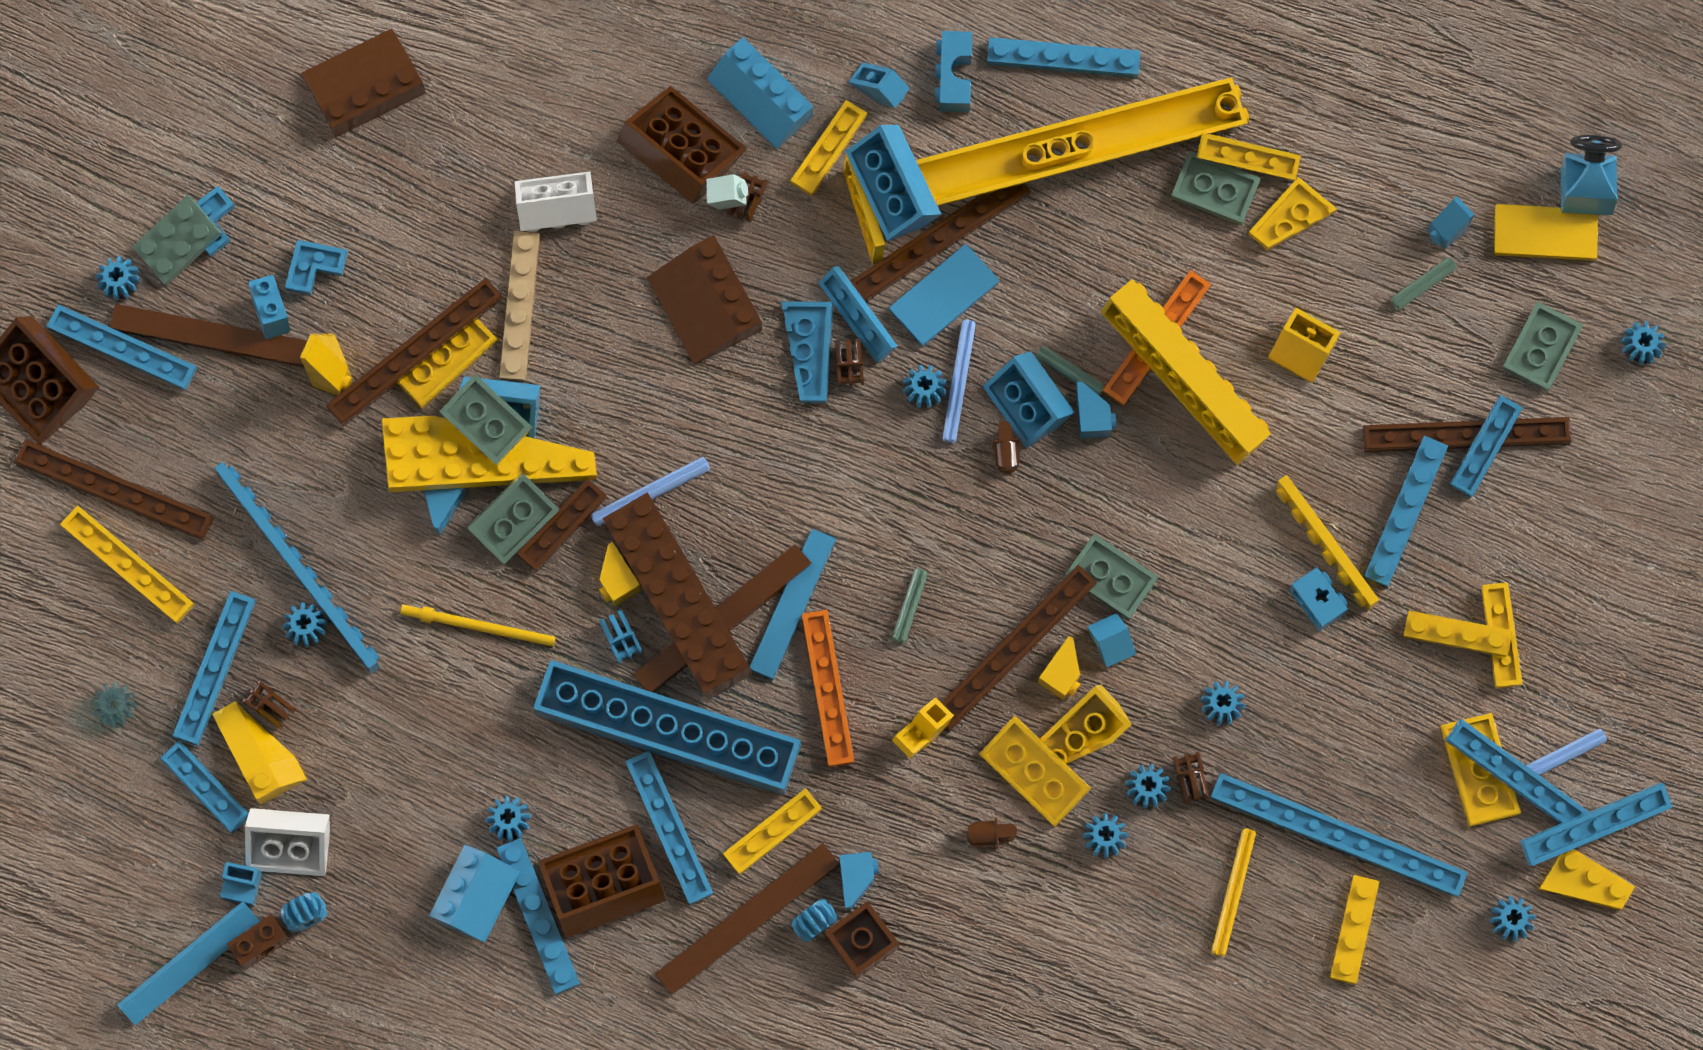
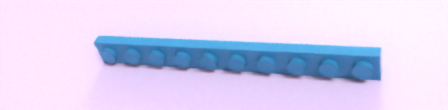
M224 462L216 466L215 470L369 672L372 674L380 668L377 663L379 656L371 646L368 648L364 646L361 642L364 637L356 626L350 628L345 621L349 617L339 605L335 608L330 602L333 596L324 585L321 588L314 581L318 578L309 565L304 568L299 561L302 556L294 545L290 548L284 542L287 537L278 525L273 527L268 521L272 518L263 505L258 508L253 501L256 499V496L248 486L243 488L238 482L241 479L238 472L233 466L227 468Z
M1222 773L1219 774L1210 797L1214 801L1456 898L1459 897L1468 874L1464 870Z

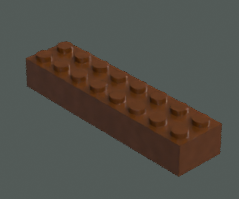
M648 492L602 518L707 700L751 676L753 672Z

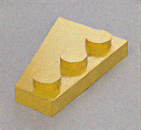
M1298 177L1254 225L1248 235L1268 251L1336 213L1337 208Z
M1572 849L1559 855L1540 886L1539 891L1552 892L1563 897L1576 898L1588 901L1591 904L1621 910L1635 886L1577 850Z

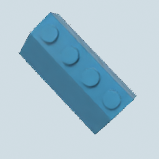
M744 37L724 53L707 78V81L776 149L813 117V105Z
M880 125L845 151L887 241L923 228L941 215L899 125Z

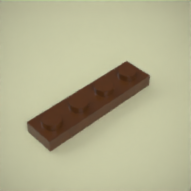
M587 479L559 508L560 510L517 552V555L535 572H538L607 499V495L592 481Z

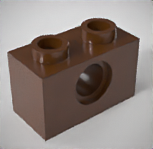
M270 914L227 943L240 965L247 970L289 942L290 939L276 918Z

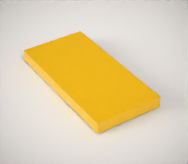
M1495 205L1493 255L1585 261L1597 260V214L1563 213L1561 208Z
M477 319L397 384L423 410L498 340Z
M1492 713L1464 719L1465 722L1502 748ZM1458 721L1440 726L1444 740ZM1444 741L1469 827L1521 814L1515 791Z
M1013 716L979 753L1054 827L1092 789L1017 716Z

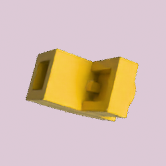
M935 697L917 713L911 723L894 736L892 741L911 759L939 736L954 715Z

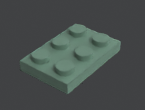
M1189 151L1170 199L1242 226L1261 178L1229 165L1196 158L1197 153Z
M186 195L133 248L162 283L168 285L207 249L222 232L190 195Z
M1537 301L1502 370L1548 393L1583 324Z
M476 374L439 411L496 465L533 428Z
M522 472L467 528L505 564L560 509Z
M1096 534L1092 535L1064 576L1065 578L1077 565L1082 567L1097 582V585L1088 594L1127 620L1132 618L1159 578V576Z

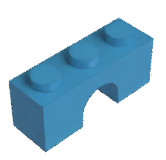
M942 31V40L937 39L936 55H941V63H936L935 79H940V87H935V103H939V111L970 112L971 80L957 78L952 73V70L961 64L971 65L972 32Z

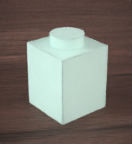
M735 174L706 179L707 204L718 210L746 205L748 186L744 179Z

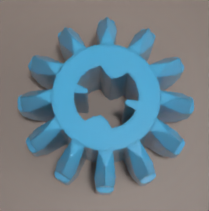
M118 256L114 263L110 258H107L108 266L99 265L102 273L96 274L97 281H100L97 285L98 289L104 290V295L107 298L113 295L114 299L118 301L120 295L123 294L128 299V291L136 292L137 288L134 284L140 283V277L137 276L139 272L137 266H132L130 259L123 262L121 256Z
M1645 321L1642 327L1636 322L1632 325V329L1627 328L1625 330L1626 337L1621 339V344L1625 345L1622 352L1624 354H1631L1628 359L1629 362L1637 358L1639 366L1644 363V360L1650 365L1654 362V358L1659 359L1662 356L1661 350L1666 347V343L1661 341L1664 338V333L1656 334L1657 325H1654L1651 329L1649 328L1648 321ZM1643 340L1642 343L1646 341L1648 344L1647 347H1644V344L1641 346L1639 344V341Z
M918 365V373L910 369V377H906L903 380V383L906 385L903 388V393L909 395V403L917 400V408H921L923 402L926 403V407L929 409L932 405L931 401L939 404L941 402L939 396H945L946 390L942 388L946 385V379H939L942 375L940 370L932 373L933 366L931 365L928 366L927 371L923 370L922 365ZM921 383H925L926 386L929 387V389L924 390V388L921 387Z
M302 602L300 604L301 610L297 611L296 607L292 606L293 615H284V618L288 621L282 624L283 630L288 631L285 636L288 640L294 638L293 643L296 646L303 640L304 646L309 647V640L313 639L315 644H318L317 634L320 636H325L326 634L322 627L327 626L328 622L322 619L324 616L322 610L316 611L317 607L315 604H311L307 609L306 604ZM307 620L309 622L306 626L307 629H302L303 621Z
M1217 681L1214 682V690L1206 687L1205 693L1207 696H1202L1200 702L1207 704L1201 708L1202 713L1211 712L1207 720L1211 721L1216 717L1218 718L1216 723L1219 726L1224 718L1226 723L1231 725L1232 717L1235 719L1241 717L1238 710L1245 709V704L1239 702L1244 699V694L1235 695L1239 688L1237 685L1233 686L1232 689H1228L1229 681L1224 682L1223 688L1220 687ZM1224 699L1228 701L1226 706H1218L1219 701Z
M1149 764L1148 771H1145L1143 765H1139V774L1131 771L1129 775L1133 780H1127L1125 784L1127 787L1132 788L1127 791V796L1136 795L1133 804L1137 805L1142 800L1143 809H1147L1148 802H1151L1152 806L1157 808V799L1165 802L1167 797L1163 793H1169L1171 787L1163 785L1169 782V776L1160 778L1163 769L1159 768L1155 773L1153 772V764ZM1149 781L1151 782V787H1155V789L1151 788V791L1147 792L1145 791V786L1141 784L1145 785V782Z
M509 796L504 797V804H501L496 799L494 802L497 809L493 807L488 808V812L493 815L486 818L488 824H493L489 831L491 833L498 831L497 838L499 840L504 837L505 833L507 834L508 841H513L512 834L515 832L519 838L523 837L520 828L524 830H529L530 828L524 822L531 819V814L524 813L528 809L527 804L519 806L520 799L518 797L513 800L512 804L510 803ZM508 813L515 817L511 819L510 824H506L505 820L502 821Z
M1103 813L1102 821L1095 815L1092 817L1094 825L1086 823L1085 828L1089 832L1083 834V839L1091 840L1086 844V849L1096 847L1093 853L1094 856H1098L1101 850L1103 851L1104 859H1108L1109 850L1114 856H1117L1119 854L1117 847L1121 849L1126 847L1122 839H1127L1128 833L1119 832L1126 825L1124 822L1118 825L1115 824L1118 816L1114 815L1112 820L1108 821L1107 813ZM1105 830L1112 837H1109L1108 841H1104V838L1098 834L1101 835L1102 831Z
M317 892L305 893L302 896L291 899L289 903L284 904L280 911L284 925H286L288 930L295 933L317 925L328 914L326 905Z
M1509 896L1507 903L1500 899L1497 902L1499 908L1493 907L1491 909V913L1497 917L1491 918L1489 922L1490 924H1498L1493 932L1496 934L1501 930L1503 932L1502 940L1505 941L1509 934L1512 942L1518 940V935L1525 939L1528 936L1526 930L1532 931L1534 929V926L1529 922L1534 921L1536 916L1527 914L1532 909L1531 905H1527L1525 908L1522 907L1524 899L1520 898L1515 904L1513 896ZM1510 914H1514L1513 918H1518L1514 925L1511 924L1512 921H1507Z
M825 899L815 902L793 919L791 926L803 942H809L834 924L838 916L834 912L833 907Z

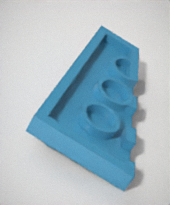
M781 302L801 403L827 404L833 304L832 302Z

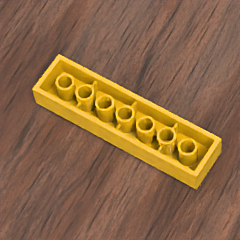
M1131 279L1109 298L1100 313L1237 466L1264 443L1271 435L1266 422L1261 418H1257L1252 413L1249 403L1244 399H1240L1235 394L1232 384L1226 379L1223 380L1218 375L1214 364L1201 356L1197 345L1192 341H1188L1183 336L1180 326L1174 321L1171 322L1166 317L1163 307L1149 298L1148 292L1142 284L1136 283Z

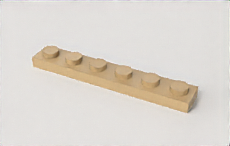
M514 231L500 381L526 383L540 245V233Z

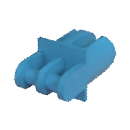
M622 609L617 612L627 633H622L613 614L608 616L617 635L614 639L604 618L598 620L618 663H621V660L626 657L632 658V654L637 652L639 654L643 653ZM633 640L635 645L628 648L626 643ZM623 645L625 650L617 652L616 647Z

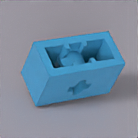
M270 275L249 281L250 296L265 339L290 333L288 316L274 276Z
M1317 567L1294 582L1289 591L1318 631L1321 632L1346 614L1348 603L1340 592L1336 593L1331 586L1333 584L1328 574L1325 571L1321 573ZM1317 594H1318V596H1320V597L1324 595V596L1326 597V598H1325V601H1324V602H1323V600L1317 601V600H1316Z

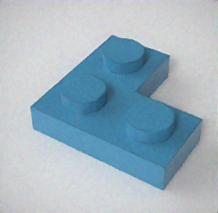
M219 186L197 201V204L222 232L205 249L210 257L231 242L216 222L233 210L235 206Z
M297 240L285 285L286 291L311 295L317 272L342 277L348 251L337 247Z

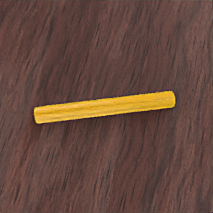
M1244 828L1241 832L1211 950L1213 955L1224 957L1226 954L1256 836V832L1251 829Z

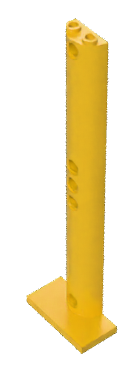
M1230 77L916 160L937 206L1198 138L1201 137L1202 133L1213 134L1247 125L1249 114L1246 108H1242L1239 86L1235 85L1233 78ZM1226 104L1230 106L1232 110L1225 111L1221 108L1220 105ZM1082 142L1086 144L1088 148L1079 149L1076 146V143ZM1060 149L1063 155H1054L1051 150ZM846 154L843 174L871 262L876 263L882 260L885 242L878 220ZM1034 155L1038 157L1039 161L1031 162L1027 156Z

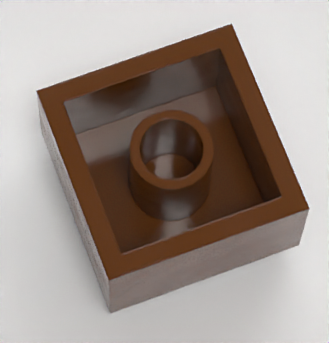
M868 901L824 932L826 940L856 980L899 949V942Z

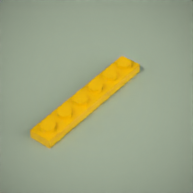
M1287 475L1282 477L1276 485V493L1280 500L1290 505L1294 519L1299 524H1304L1308 530L1306 533L1314 545L1318 543L1324 551L1322 552L1323 558L1330 566L1334 565L1338 570L1337 576L1344 586L1349 585L1354 592L1353 598L1360 607L1364 606L1367 611L1374 608L1379 601L1378 597Z
M78 505L60 524L62 528L176 624L195 606L189 598Z

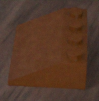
M392 29L301 73L335 138L426 94L424 84Z
M669 86L626 120L617 139L619 144L693 204L707 193L706 179L723 176L747 149L672 86Z
M714 235L689 247L647 277L694 365L763 331L759 315Z
M33 316L16 317L0 337V404L37 444L41 445L82 409L100 387Z
M637 824L538 861L566 938L666 901Z

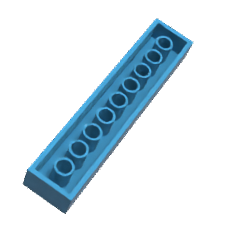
M553 660L549 662L533 707L536 716L650 751L651 753L784 796L801 748V740Z

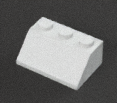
M590 171L515 181L516 204L521 231L535 232L541 228H563L566 225H587L597 221Z
M250 808L245 825L246 866L265 872L325 876L330 838V815Z

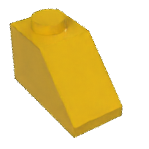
M611 542L607 547L599 579L601 588L598 590L606 603L611 601L615 607L640 592L641 587L616 546Z
M1070 636L1060 647L1038 681V684L1063 701L1068 695L1073 697L1081 685L1078 682L1080 671L1074 640Z

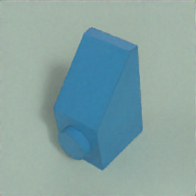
M864 62L848 81L852 86L879 104L894 108L903 101L905 94L910 89L893 69Z
M1456 196L1430 224L1428 229L1430 239L1436 245H1441L1446 249L1468 230L1475 214Z
M1077 382L1076 400L1079 438L1110 437L1112 429L1116 428L1115 413H1111L1110 405L1086 384Z
M466 488L425 490L432 523L437 534H442L465 496Z
M871 852L839 855L845 912H849L855 907L874 883V875L879 874L877 858L872 859Z

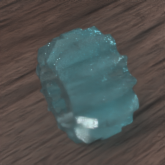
M114 681L112 689L106 683L103 684L105 691L102 693L96 690L95 695L99 699L91 701V704L97 707L94 709L93 714L100 716L99 721L102 724L109 720V725L115 727L116 721L119 720L122 725H125L126 721L123 717L133 718L134 715L129 709L137 708V704L132 701L136 697L135 694L128 692L129 687L126 684L120 688L119 683ZM117 699L119 706L117 708L112 706L111 708L110 702L112 700L116 702Z

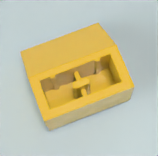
M1295 307L1267 359L1313 384L1337 343L1341 332Z

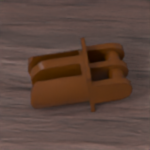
M744 171L741 178L746 183H749L750 187L746 196V205L739 206L737 218L743 219L750 202L753 201L746 217V222L751 223L759 202H762V197L769 180L765 179L762 181L758 179V176H749L748 172ZM755 186L761 188L759 192L754 190ZM737 207L729 208L727 214L733 216Z
M860 338L855 339L857 361H852L850 339L845 340L846 361L842 362L840 340H835L838 387H841V384L853 386V383L864 385ZM852 371H860V375L852 376ZM841 372H848L849 376H841Z
M1003 421L998 426V440H993L992 449L995 465L998 467V470L1003 474H1011L1018 468L1020 463L1019 438L1012 439L1011 424Z
M258 680L256 682L258 685L254 690L250 689L249 692L251 694L247 699L243 698L242 702L258 713L259 716H263L277 728L281 729L283 724L266 712V710L269 709L278 717L287 721L289 716L272 702L275 700L291 713H294L296 708L277 695L273 689H270ZM263 690L268 692L264 698L260 696ZM256 699L261 701L257 707L253 705Z
M1199 751L1191 756L1184 754V757L1178 759L1174 756L1173 763L1177 776L1176 779L1179 781L1184 804L1190 803L1186 779H1188L1193 801H1199L1200 799L1196 777L1199 779L1203 799H1210ZM1197 762L1198 769L1192 770L1191 763ZM1186 765L1187 771L1180 772L1179 766Z
M997 818L993 821H977L971 823L968 827L967 840L971 846L978 848L996 847L998 849L999 842H1009L1016 838L1017 828L1013 824H997Z

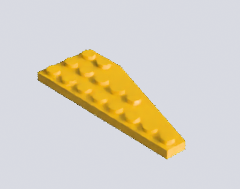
M418 416L382 419L389 492L510 485L522 472L534 484L584 481L587 479L596 480L597 477L594 452L524 436L509 454L496 465L447 418Z

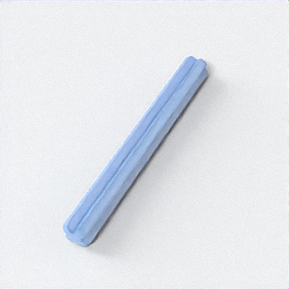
M963 320L961 325L942 440L946 443H955L957 438L976 326L975 321Z
M701 457L593 512L591 518L594 524L599 527L605 524L602 518L647 492L651 499H654L709 471V464L704 457Z

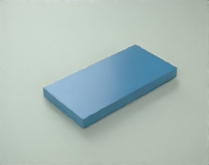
M964 244L890 306L889 311L915 340L924 347L998 285L1000 280L967 244Z

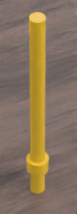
M402 605L400 615L419 618L421 622L431 624L433 621L554 647L556 640L555 636L436 612L434 608L425 606L417 608Z

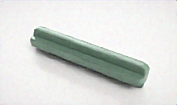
M1447 257L1391 298L1394 308L1400 310L1452 273L1457 267L1456 263L1452 258Z
M1042 346L1038 350L1036 358L1072 382L1076 384L1077 382H1083L1097 395L1100 396L1105 388L1104 383L1049 348Z
M916 568L913 572L892 635V640L898 643L906 642L928 573L925 570Z

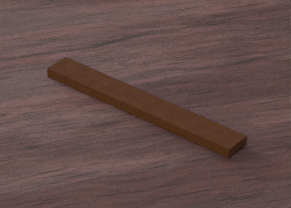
M1023 183L979 195L850 280V282L864 301L868 302L1028 196L1030 190Z
M487 278L483 279L326 405L327 409L342 426H345L500 302L503 296Z
M115 304L109 326L122 333L304 367L300 356L308 341L282 335L265 339L261 331Z
M1570 417L1516 419L1501 447L1571 444ZM1485 420L1363 425L1364 452L1418 450L1424 435L1448 445L1447 449L1470 448Z
M24 439L14 460L15 465L204 541L214 520L213 515Z
M796 544L716 607L729 632L784 589L791 580L812 564ZM673 642L633 675L645 690L655 693L686 668L687 664Z
M1077 565L941 702L954 715L946 726L950 732L1097 585V582L1082 567Z
M824 843L660 969L655 973L671 995L675 994L840 865Z

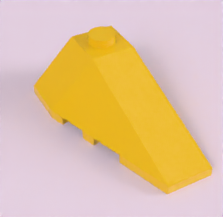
M318 333L310 334L300 358L313 387L338 396L351 386L353 377H351L337 338L331 333H322V335Z
M1097 685L1040 739L1068 764L1113 743L1132 724L1119 703L1102 685Z
M233 702L212 714L260 805L307 781L295 756L237 702Z

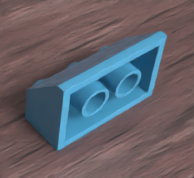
M1031 351L1014 356L982 386L1007 422L1011 424L1012 429L1026 448L1058 429L1075 413Z
M463 377L460 389L471 377ZM480 378L533 427L525 436L535 439L541 385Z
M464 844L429 916L444 927L485 943L520 871L483 851Z

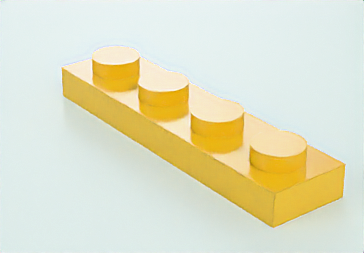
M845 100L790 180V184L812 197L866 119L867 112Z
M1202 133L1196 158L1296 180L1301 155Z
M1507 582L1482 585L1481 592L1486 625L1509 629L1513 632L1508 657L1490 654L1495 689L1522 686L1509 584Z
M1408 611L1403 636L1408 639L1508 657L1513 632L1509 629Z
M805 788L725 851L723 856L740 876L821 812L822 807Z
M1353 875L1329 979L1352 985L1357 984L1380 881Z

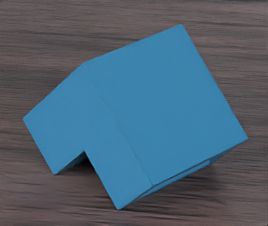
M1117 613L1087 626L1091 639L1097 646L1101 660L1106 667L1136 655L1129 630Z
M226 862L222 874L224 882L220 898L236 903L243 901L246 905L254 906L262 873L256 868Z

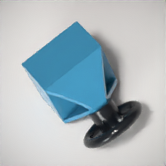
M1575 136L1570 140V144L1574 148L1584 150L1585 154L1565 153L1561 166V212L1613 215L1618 200L1617 156L1605 154L1619 151L1622 148V143L1617 139L1606 136Z

